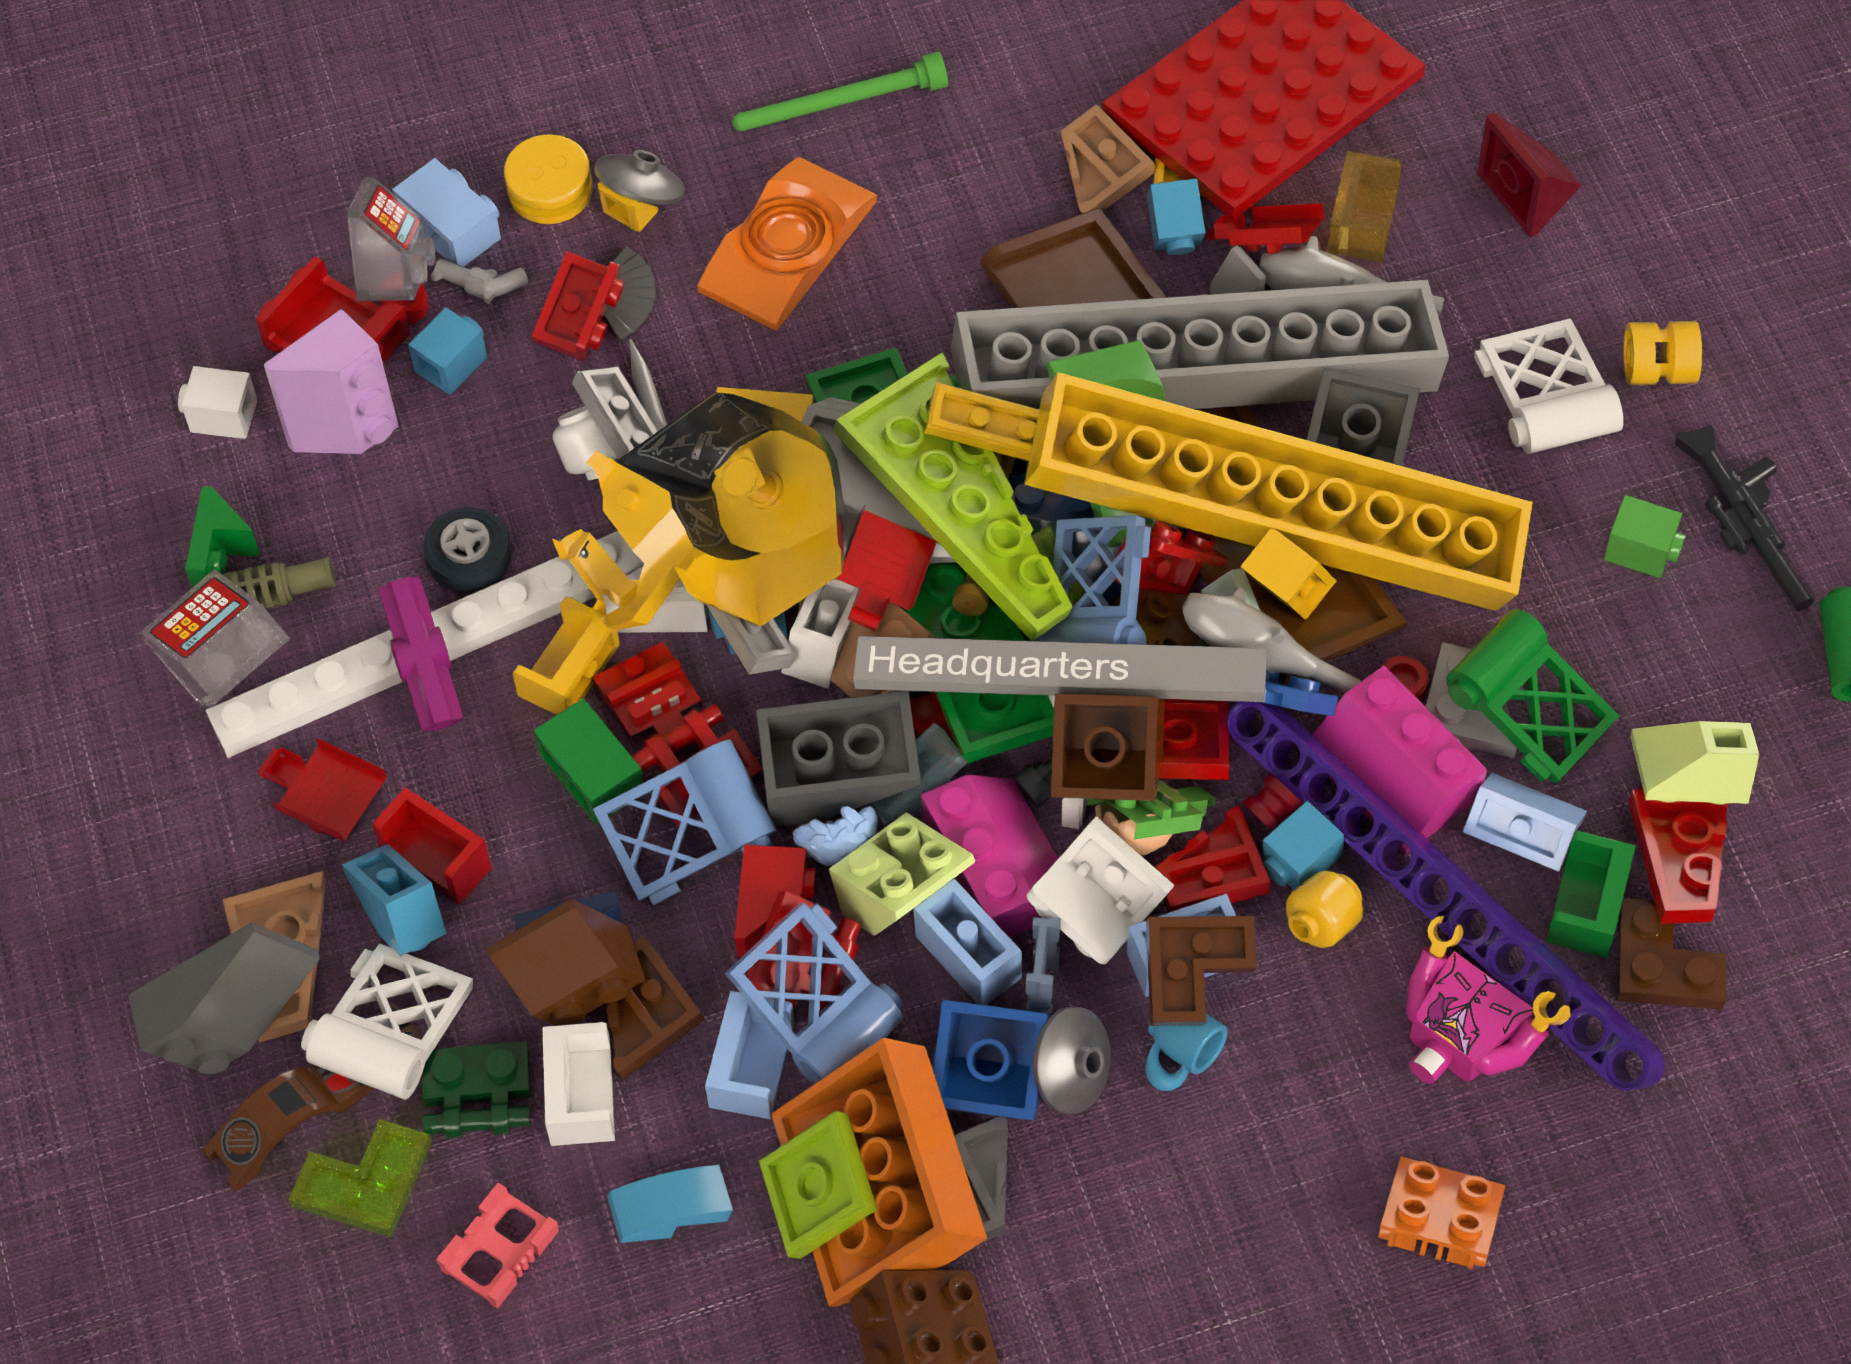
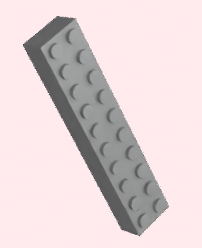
M1428 280L956 312L951 341V352L958 388L1035 409H1040L1042 394L1051 382L1046 368L1049 361L1141 340L1162 382L1166 402L1191 409L1316 400L1324 368L1420 388L1419 393L1438 391L1449 359Z

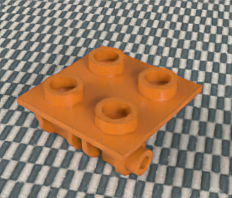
M1400 1156L1378 1238L1388 1240L1387 1246L1389 1247L1395 1246L1413 1252L1419 1239L1422 1240L1419 1253L1421 1256H1425L1429 1242L1439 1245L1435 1260H1441L1443 1249L1447 1247L1449 1252L1446 1261L1466 1266L1471 1270L1474 1265L1485 1267L1505 1185L1479 1176L1467 1175L1438 1167L1428 1162Z

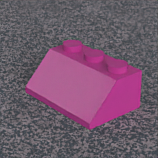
M1382 666L1346 692L1337 703L1334 716L1328 715L1313 734L1317 740L1426 838H1429L1472 806L1481 784L1485 782L1487 769L1385 666ZM1330 776L1329 778L1336 784L1333 777ZM1368 809L1365 810L1363 813L1374 823L1371 812ZM1403 843L1398 848L1404 855L1410 852V848L1406 843Z
M965 775L921 794L922 822L974 856L975 863L953 879L965 889L1009 938L1033 928V918L1042 917L1028 901L1027 893L1054 865L1058 858L1015 781L1006 778Z

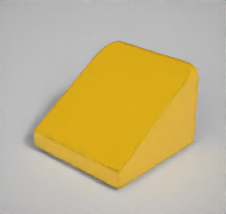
M601 181L598 183L603 212L634 231L640 232L658 212V207L654 204L630 199L611 190Z

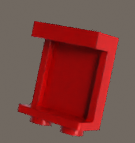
M317 256L313 257L305 267L295 271L289 284L274 299L267 301L263 305L256 318L263 345L276 354L282 352L340 309L378 344L383 363L411 334L404 306L391 298L381 307L331 278L327 273L324 261Z

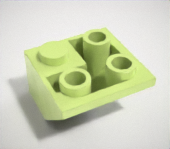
M1696 721L1632 729L1630 738L1646 800H1659L1667 803L1676 801L1710 802L1713 804L1749 803L1759 759V751L1751 723Z
M906 812L829 868V872L842 915L860 923L863 929L875 936L975 863V859L972 853Z

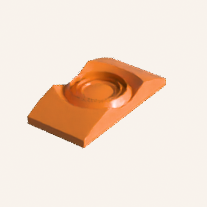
M797 157L768 180L754 209L744 222L725 235L697 285L698 292L777 331L875 205L877 194L801 157Z

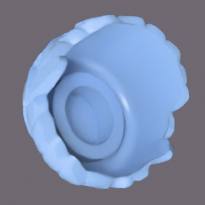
M844 806L840 810L843 818L835 822L828 820L826 824L813 819L808 824L802 825L792 832L793 840L798 848H806L809 858L812 857L820 864L833 866L876 835L878 818L872 807H865L858 813L854 809Z

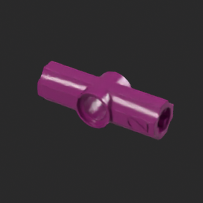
M405 577L379 587L378 593L393 638L390 640V645L402 683H407L411 703L422 733L445 729L463 721L464 717L449 673L451 662L440 627H435L430 605L420 577Z

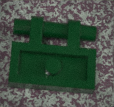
M527 1041L442 1048L432 1051L425 1062L422 1073L423 1101L425 1107L444 1106L443 1113L423 1114V1131L425 1136L445 1134L446 1139L463 1138V1132L493 1130L494 1135L510 1134L511 1128L529 1127L532 1125L530 1105L510 1107V1100L531 1098L530 1054ZM492 1101L490 1109L463 1111V1104Z

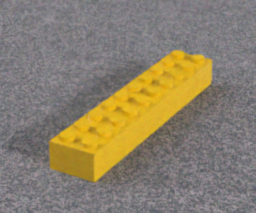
M1059 372L1042 394L1024 484L1255 547L1270 529H1276L1322 565L1493 611L1499 610L1518 595L1533 503Z

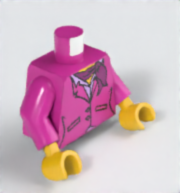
M1444 916L1436 917L1428 927V937L1432 944L1430 947H1424L1408 983L1406 1015L1412 1022L1409 1038L1416 1046L1421 1048L1409 1063L1411 1071L1423 1082L1434 1084L1447 1068L1464 1081H1472L1480 1074L1491 1076L1523 1066L1548 1036L1547 1028L1549 1025L1557 1026L1568 1021L1570 1007L1562 1006L1554 1017L1549 1018L1546 1013V1006L1555 997L1556 993L1549 991L1541 993L1534 1000L1532 1008L1455 951L1448 958L1445 954L1447 947H1452L1460 942L1463 936V929L1460 924L1457 925L1451 940L1443 941L1439 938L1437 930Z

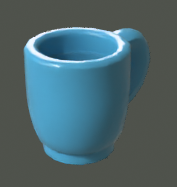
M1207 1013L1206 1023L1201 1026H1150L1149 1023L1148 1032L1153 1036L1154 1044L1148 1053L1145 1063L1147 1080L1154 1088L1160 1091H1173L1182 1085L1189 1072L1195 1075L1202 1073L1216 1060L1222 1051L1227 1039V1027ZM1161 1050L1181 1065L1178 1071L1170 1073L1162 1067L1159 1061Z

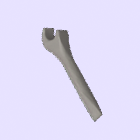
M630 339L631 370L635 389L641 405L657 431H659L668 424L651 373L632 339Z

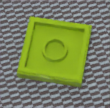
M832 1112L759 1160L787 1257L803 1258L878 1210L847 1113Z

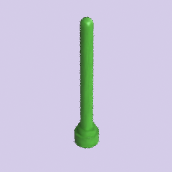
M939 51L921 56V61L913 63V68L738 113L733 117L732 125L737 131H746L917 85L920 89L928 88L930 92L948 87L946 68Z

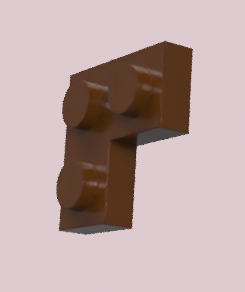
M1623 898L1618 923L1617 1001L1723 1010L1726 1002V954L1673 949L1674 923H1660L1655 901Z
M1254 916L1148 917L1146 920L1150 1026L1204 1025L1206 1023L1204 973L1254 972L1257 969Z

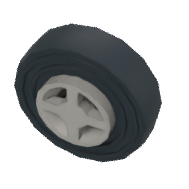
M464 507L452 509L439 516L427 529L423 541L425 564L433 578L449 590L460 592L483 590L497 582L507 571L512 556L509 532L497 516L480 508Z

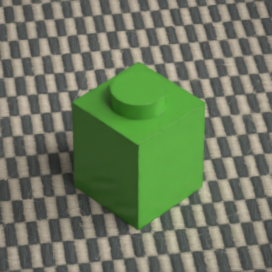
M1625 495L1610 533L1604 560L1661 578L1667 561L1677 563L1686 535L1677 532L1682 513Z

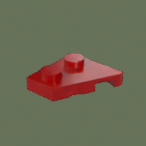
M1240 806L1232 807L1225 813V821L1209 834L1202 830L1188 841L1187 846L1182 851L1172 853L1155 867L1174 884V887L1163 898L1168 913L1227 894L1230 903L1270 894L1269 877Z

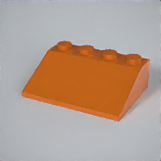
M882 1038L771 1113L781 1146L832 1112L847 1113L878 1209L812 1251L828 1306L838 1307L850 1302V1299L881 1271L933 1270L949 1264L987 1239L925 1046Z

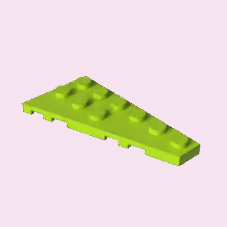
M940 353L836 419L832 431L1031 641H1034L1066 619L1073 606L1048 557L1042 556L1031 537L1033 528L1026 514L1020 515L1011 497L1014 491L994 452L924 433L935 384L938 382L955 387L947 373L949 364L943 353Z

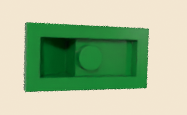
M202 486L185 567L194 593L196 592L195 588L203 586L211 578H220L219 575L225 574L227 555L259 556L260 554L251 528L212 487Z

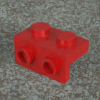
M566 251L532 333V341L584 362L590 348L598 351L607 330V324L601 322L607 306L616 308L624 289L625 282L619 280L620 265L610 262L607 267Z
M1155 521L1153 526L1145 525L1151 528L1148 558H1142L1139 589L1188 595L1203 563L1224 568L1228 558L1213 548L1216 541L1206 534L1189 529L1187 534L1184 535L1179 529L1167 523ZM1125 536V539H1124L1122 545L1120 546V548H1119V550H1118V552H1117L1116 557H1117V556L1122 552V550L1125 548V545H1126V536Z

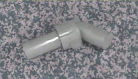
M439 259L434 271L431 273V280L444 279L464 287L466 293L483 299L486 304H490L494 297L505 295L528 284L527 275L521 267L498 277L497 271L494 269L484 270L473 267L470 270L447 260Z

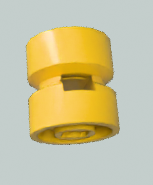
M1671 321L1664 329H1660L1655 322H1628L1625 328L1623 347L1624 371L1627 384L1656 385L1660 377H1665L1669 384H1697L1702 366V340L1698 322ZM1655 343H1661V363H1656Z

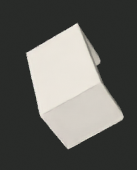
M598 1022L543 1027L545 1125L551 1146L615 1141L612 1054L607 1024Z

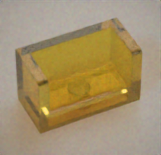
M1347 151L1330 224L1328 253L1383 262L1399 190L1402 169L1401 160Z

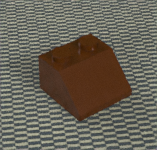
M1055 694L1051 797L1155 801L1163 756L1165 700L1155 696Z
M574 899L565 902L487 948L489 958L531 1015L554 1026L578 1024L586 1017L588 1012L604 1003H611L622 999L628 994L629 989L645 981L628 926Z

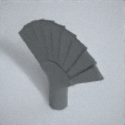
M628 245L612 261L620 265L619 280L625 282L623 292L616 308L607 306L603 316L619 341L634 334L644 325L652 312L656 293L654 276L648 264Z

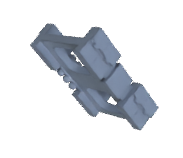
M1033 918V939H1036L1033 948L1034 973H1027L1026 995H1028L1026 1011L1053 1015V1004H1051L1053 976L1046 975L1047 969L1059 970L1060 947H1057V942H1059L1060 918Z

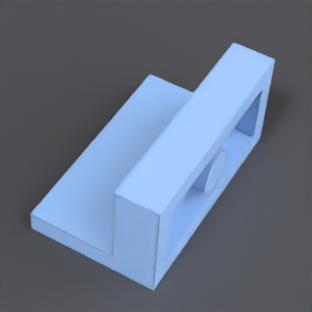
M1491 773L1478 790L1463 833L1559 872L1568 854L1573 833L1577 831L1584 821L1587 811Z

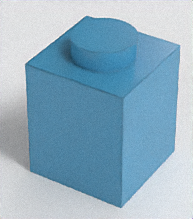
M1197 179L1151 184L1147 194V204L1154 250H1167L1168 255H1182L1193 252L1195 246L1201 245L1205 236Z
M445 307L408 344L414 372L451 395L487 359L482 328L472 318L468 316L460 317Z
M1306 801L1263 840V865L1265 870L1278 885L1285 886L1288 884L1295 890L1313 874L1324 870L1327 871L1343 857L1344 834L1313 805Z

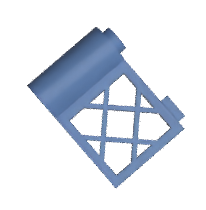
M1121 516L1057 520L1053 569L1066 594L1076 580L1079 581L1086 593L1072 607L1066 619L1034 641L1146 645V635L1136 620L1142 558H1148L1151 528L1145 526V518ZM1119 530H1127L1125 548L1115 558L1107 544ZM1073 532H1084L1091 543L1075 559L1071 553ZM1100 554L1108 568L1093 583L1084 570ZM1117 578L1122 584L1120 606H1109L1102 594Z
M731 739L702 750L686 762L593 809L638 900L642 901L649 897L653 906L680 893L681 890L677 882L740 851L743 853L744 845L772 846L773 844L769 837L777 831ZM679 778L682 779L690 795L683 816L655 807L661 788ZM652 793L649 805L636 801ZM694 804L703 822L690 818ZM626 805L646 811L637 839L617 833L608 815ZM653 813L681 822L672 851L644 842ZM688 824L708 830L717 848L698 859L678 853ZM622 841L635 845L631 859ZM645 848L670 856L663 877L644 886L635 869L641 849ZM676 859L688 862L685 866L672 872Z
M799 903L724 974L793 1054L792 1057L798 1069L814 1085L880 1039L886 1038L903 1021V1015L900 1011L903 1007V1002L888 985L881 983L879 986H876L869 981L831 935L837 926L818 904L808 908L805 903ZM799 921L812 934L811 956L787 955L788 932ZM777 943L776 954H766ZM822 947L831 958L822 957ZM758 960L776 961L774 992L758 991L744 975ZM786 962L811 963L810 994L785 993ZM822 964L838 965L851 981L837 996L820 995ZM765 998H774L773 1008ZM785 999L809 1001L808 1024L796 1035L784 1022ZM820 1001L830 1002L819 1012Z

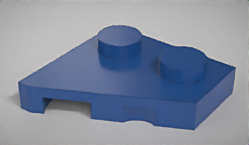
M1266 671L1265 702L1263 703L1334 716L1338 696L1319 692L1320 682L1290 676L1289 684L1278 682L1279 672Z

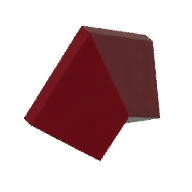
M1492 112L1486 115L1477 175L1529 237H1532L1540 232L1582 185L1554 152L1497 113Z

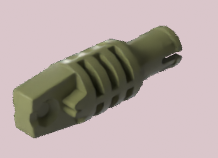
M329 556L324 557V559L288 567L285 562L280 563L276 561L268 565L263 564L255 568L250 567L241 571L236 570L219 575L220 581L249 601V605L238 615L247 614L251 611H261L265 608L270 609L278 605H287L290 601L294 600V595L336 587L335 574Z

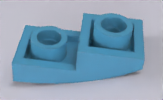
M719 1165L683 1169L645 1178L611 1190L607 1196L620 1243L671 1238L677 1226L727 1222L733 1211Z

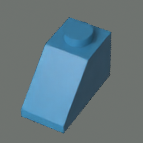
M385 844L342 865L344 874L378 935L400 956L408 952L422 950L431 941L447 934L432 883L389 844Z

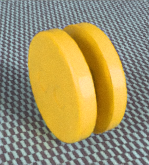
M547 134L535 136L517 145L506 159L504 177L508 198L513 209L523 218L540 224L561 223L578 215L589 203L593 191L589 159L583 148L575 141L560 135Z

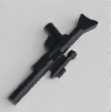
M1708 425L1690 432H1678L1675 438V445L1702 465L1730 508L1724 511V504L1718 496L1708 498L1705 503L1708 511L1715 515L1723 527L1724 531L1719 535L1728 549L1733 550L1736 548L1738 552L1744 555L1748 552L1747 543L1752 542L1796 611H1802L1811 606L1814 602L1813 598L1781 551L1785 546V542L1763 511L1770 497L1768 488L1763 481L1777 472L1774 462L1768 457H1763L1741 474L1738 471L1729 472L1716 452L1713 426Z

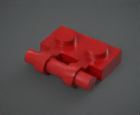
M714 703L699 713L696 710H692L681 718L680 725L663 736L655 734L643 742L644 748L631 756L641 767L642 773L654 765L660 767L664 773L682 764L678 761L674 752L692 740L701 748L699 752L714 744L731 739L751 780L761 775L763 768L735 728L719 739L715 736L711 728L723 721L724 717ZM679 778L661 788L658 801L666 811L683 816L690 795L682 779ZM695 804L690 816L691 819L700 815ZM672 819L677 828H679L681 822Z
M779 891L761 939L799 903H805L808 908L815 903L788 891ZM821 907L827 916L830 917L831 911ZM842 918L836 935H831L854 961L859 948L855 941L862 925L852 919ZM799 921L788 932L787 955L811 956L812 934ZM777 943L766 954H776ZM758 960L749 968L746 977L758 991L774 992L776 961ZM786 962L785 993L802 992L810 994V975H808L811 963ZM824 964L821 972L820 995L837 996L843 990L839 987L844 972L838 965ZM785 999V1001L792 1003L793 1008H795L798 1000ZM820 1001L819 1012L830 1002ZM809 1006L805 1014L807 1017L809 1015Z

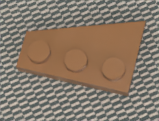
M320 871L222 899L230 933L233 934L253 922L315 948L319 953L326 887L324 872ZM317 963L258 1039L259 1043L307 1028L312 1020Z

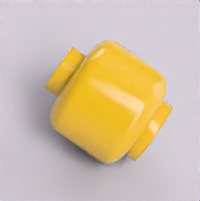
M1325 870L1313 874L1293 890L1286 900V915L1292 934L1300 941L1307 942L1315 947L1327 948L1337 944L1355 929L1363 918V897L1360 889L1351 878L1344 874Z

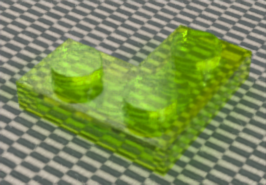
M379 1119L360 1166L309 1151L289 1201L293 1208L392 1238L432 1144L430 1135Z

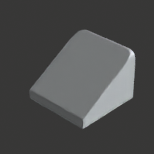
M1237 245L1230 250L1213 278L1209 290L1212 295L1265 291L1266 275L1245 251Z

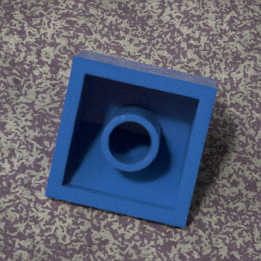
M942 1000L933 1072L945 1109L1035 1121L1041 1096L1034 1078V1050L1043 1026L1052 1015Z

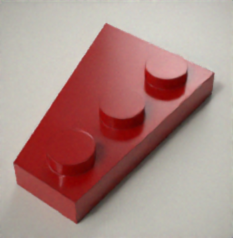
M1643 789L1631 790L1628 805L1661 924L1712 922L1717 907L1722 868L1721 856L1723 841L1726 836V816L1729 803L1713 804L1710 802L1687 801L1667 803L1659 800H1646Z

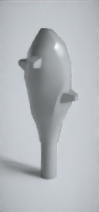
M1313 236L1310 237L1305 246L1280 249L1277 253L1262 254L1259 264L1260 270L1266 275L1265 283L1272 290L1388 283L1356 264L1320 250L1318 238ZM1432 295L1437 314L1440 316L1444 297Z
M1237 587L1231 595L1190 593L1182 606L1189 629L1211 647L1266 648V671L1311 677L1342 694H1345L1361 682L1360 679L1324 662L1307 651L1293 639L1277 620L1247 604L1244 589Z

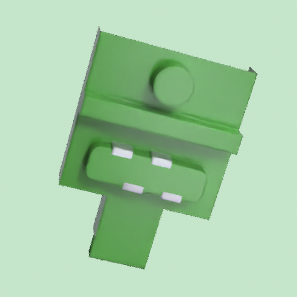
M1159 779L1155 801L1087 799L1086 805L1105 802L1111 804L1137 823L1134 840L1200 830L1202 816L1206 815L1208 806H1215L1216 798L1199 786L1174 789ZM1147 814H1156V816H1150V817L1145 816V815H1147Z

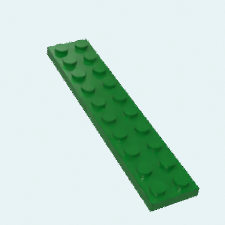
M895 347L807 374L805 378L807 389L813 395L814 403L833 397L862 404L906 376L907 372ZM957 562L929 563L914 606L910 610L902 608L929 631L934 638L1024 641L1018 626L990 597L986 611L979 616H967L954 608L952 600L955 589L965 583L967 572ZM934 692L964 765L1053 736L1054 708L1048 695Z

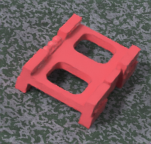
M500 1183L495 1185L479 1205L478 1209L482 1215L480 1217L477 1216L465 1230V1236L461 1238L455 1235L436 1259L442 1272L451 1275L488 1300L496 1309L499 1308L517 1285V1278L523 1275L522 1269L527 1270L529 1268L528 1262H534V1253L540 1256L559 1232L557 1221L551 1217L545 1218L509 1194L507 1188ZM510 1209H517L536 1222L535 1227L525 1240L518 1244L513 1243L495 1230L496 1225ZM479 1250L485 1251L502 1263L501 1270L491 1283L486 1286L479 1285L462 1273L463 1266Z

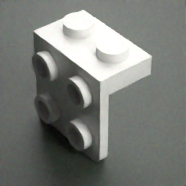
M1095 817L1054 865L1027 893V899L1042 918H1060V930L1074 941L1081 953L1093 958L1100 964H1107L1128 939V926L1143 922L1174 887V884L1098 817Z

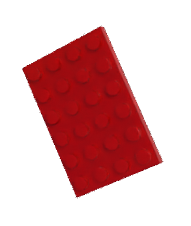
M1243 0L1103 101L1102 110L1129 137L1164 163L1166 167L1181 179H1197L1199 193L1234 220L1236 214L1245 212L1424 77L1426 64L1343 0Z

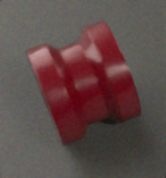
M1271 773L1263 779V788L1256 795H1248L1242 802L1272 832L1303 805Z

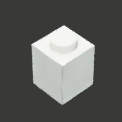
M193 366L189 382L181 386L178 397L179 411L184 413L190 432L246 439L257 404V396L250 374Z

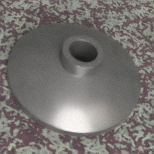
M636 150L633 152V155L608 154L598 158L595 163L594 172L604 185L636 201L657 205L674 204L683 198L685 192L684 184L679 177L665 166L659 164L660 159L656 155L647 151Z
M1081 1007L1063 1008L1048 1019L1038 1036L1033 1058L1035 1083L1044 1102L1059 1113L1077 1114L1087 1110L1097 1101L1106 1085L1111 1063L1110 1043L1104 1025L1093 1012Z

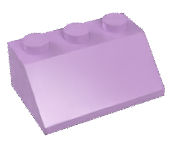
M342 309L264 364L288 447L293 452L362 454L374 444L384 442L399 427L379 346Z

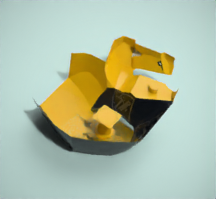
M713 392L620 459L613 460L595 451L586 462L594 469L598 476L603 495L604 513L633 552L644 562L639 580H629L590 532H583L580 529L566 536L561 541L552 538L560 559H569L598 599L592 611L607 628L620 630L648 625L680 579L687 592L701 603L734 617L763 626L842 574L844 565V501L838 460L830 444L815 429L784 411L735 394Z

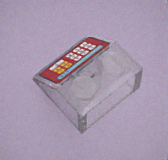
M364 177L347 211L357 301L414 300L420 284L427 281L428 266L434 265L435 245L433 237H426L425 221L374 177Z
M215 569L138 633L203 709L217 703L291 639L258 600Z

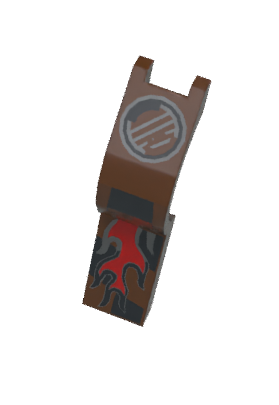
M395 1004L390 1006L392 1012L399 1010ZM411 1022L398 1025L401 1033L422 1040L423 1036ZM313 1064L309 1067H299L282 1073L262 1085L249 1096L202 1150L210 1162L220 1157L232 1172L227 1181L231 1188L237 1192L259 1175L265 1158L287 1133L302 1122L320 1113L330 1111L343 1113L375 1088Z

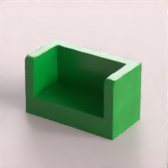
M584 698L533 730L539 756L595 825L600 822L593 810L594 808L644 783L641 767ZM616 810V811L610 813L608 816H611L612 814H614V813L617 812L618 810Z
M1574 831L1546 943L1604 958L1608 957L1636 845L1581 831Z

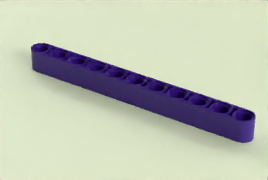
M1239 701L1231 708L1228 714L1227 727L1233 739L1303 803L1308 801L1344 834V841L1429 919L1433 920L1438 916H1444L1442 923L1438 927L1450 938L1453 937L1456 926L1460 924L1463 929V936L1458 945L1507 990L1533 1008L1536 997L1543 992H1547L1550 983L1554 980L1559 982L1563 987L1564 1000L1558 1008H1555L1548 1002L1546 1013L1549 1018H1552L1562 1006L1566 1005L1570 1007V1017L1565 1023L1557 1026L1550 1024L1548 1028L1607 1082L1617 1089L1630 1091L1652 1087L1660 1081L1664 1074L1665 1061L1663 1054L1656 1045L1281 706L1263 702ZM1260 711L1264 718V727L1256 736L1252 729V719ZM1296 743L1300 750V760L1292 769L1288 763L1287 755L1290 747ZM1332 776L1336 782L1337 790L1334 798L1329 802L1324 796L1323 788L1326 780ZM1368 809L1373 816L1374 823L1370 833L1365 835L1360 828V817ZM1406 843L1410 848L1411 859L1408 866L1402 869L1397 862L1396 855L1399 846ZM1440 877L1446 880L1449 888L1448 896L1442 903L1437 901L1433 892L1434 884ZM1477 911L1482 912L1487 922L1486 931L1480 938L1473 933L1471 928V919ZM1516 945L1522 949L1525 955V965L1518 973L1512 969L1509 963V953ZM1593 1015L1601 1021L1603 1026V1036L1597 1044L1592 1042L1586 1033V1023ZM1632 1051L1639 1055L1643 1063V1072L1636 1080L1629 1076L1625 1068V1059Z

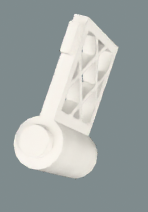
M1571 318L1481 340L1480 350L1475 351L1474 358L1484 378L1493 376L1513 418L1509 419L1508 427L1515 447L1521 446L1525 453L1531 454L1622 430L1623 412L1618 394L1612 385H1605ZM1562 337L1566 339L1569 345L1564 355L1542 347L1546 341ZM1513 350L1526 356L1521 364L1517 366L1501 360L1498 353ZM1538 359L1557 367L1551 377L1528 370L1533 360ZM1565 370L1585 376L1588 383L1573 386L1559 380ZM1520 381L1543 390L1540 395L1520 399L1515 389Z
M379 943L374 952L364 949L351 968V977L355 978V980L332 1014L326 1013L319 1021L312 1020L304 1032L301 1047L303 1050H306V1060L308 1063L406 1100L417 1087L426 1060L472 991L473 978L409 954L400 956L393 948ZM383 964L403 971L406 979L380 985L376 975ZM436 985L454 990L449 998L429 1003L422 989ZM413 992L418 1004L417 1006L392 1012L386 998ZM373 1001L378 1002L382 1011V1015L366 1019L351 1014L355 1006ZM425 1019L428 1026V1031L420 1040L401 1033L398 1025Z

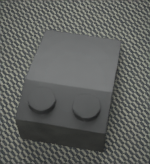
M908 691L756 710L768 811L775 827L805 824L813 819L821 822L840 815V810L844 806L856 809L921 785Z
M251 922L128 994L140 1050L163 1058L166 1061L199 1071L202 1074H215L225 1070L230 1065V1062L251 1050L319 961L318 950Z

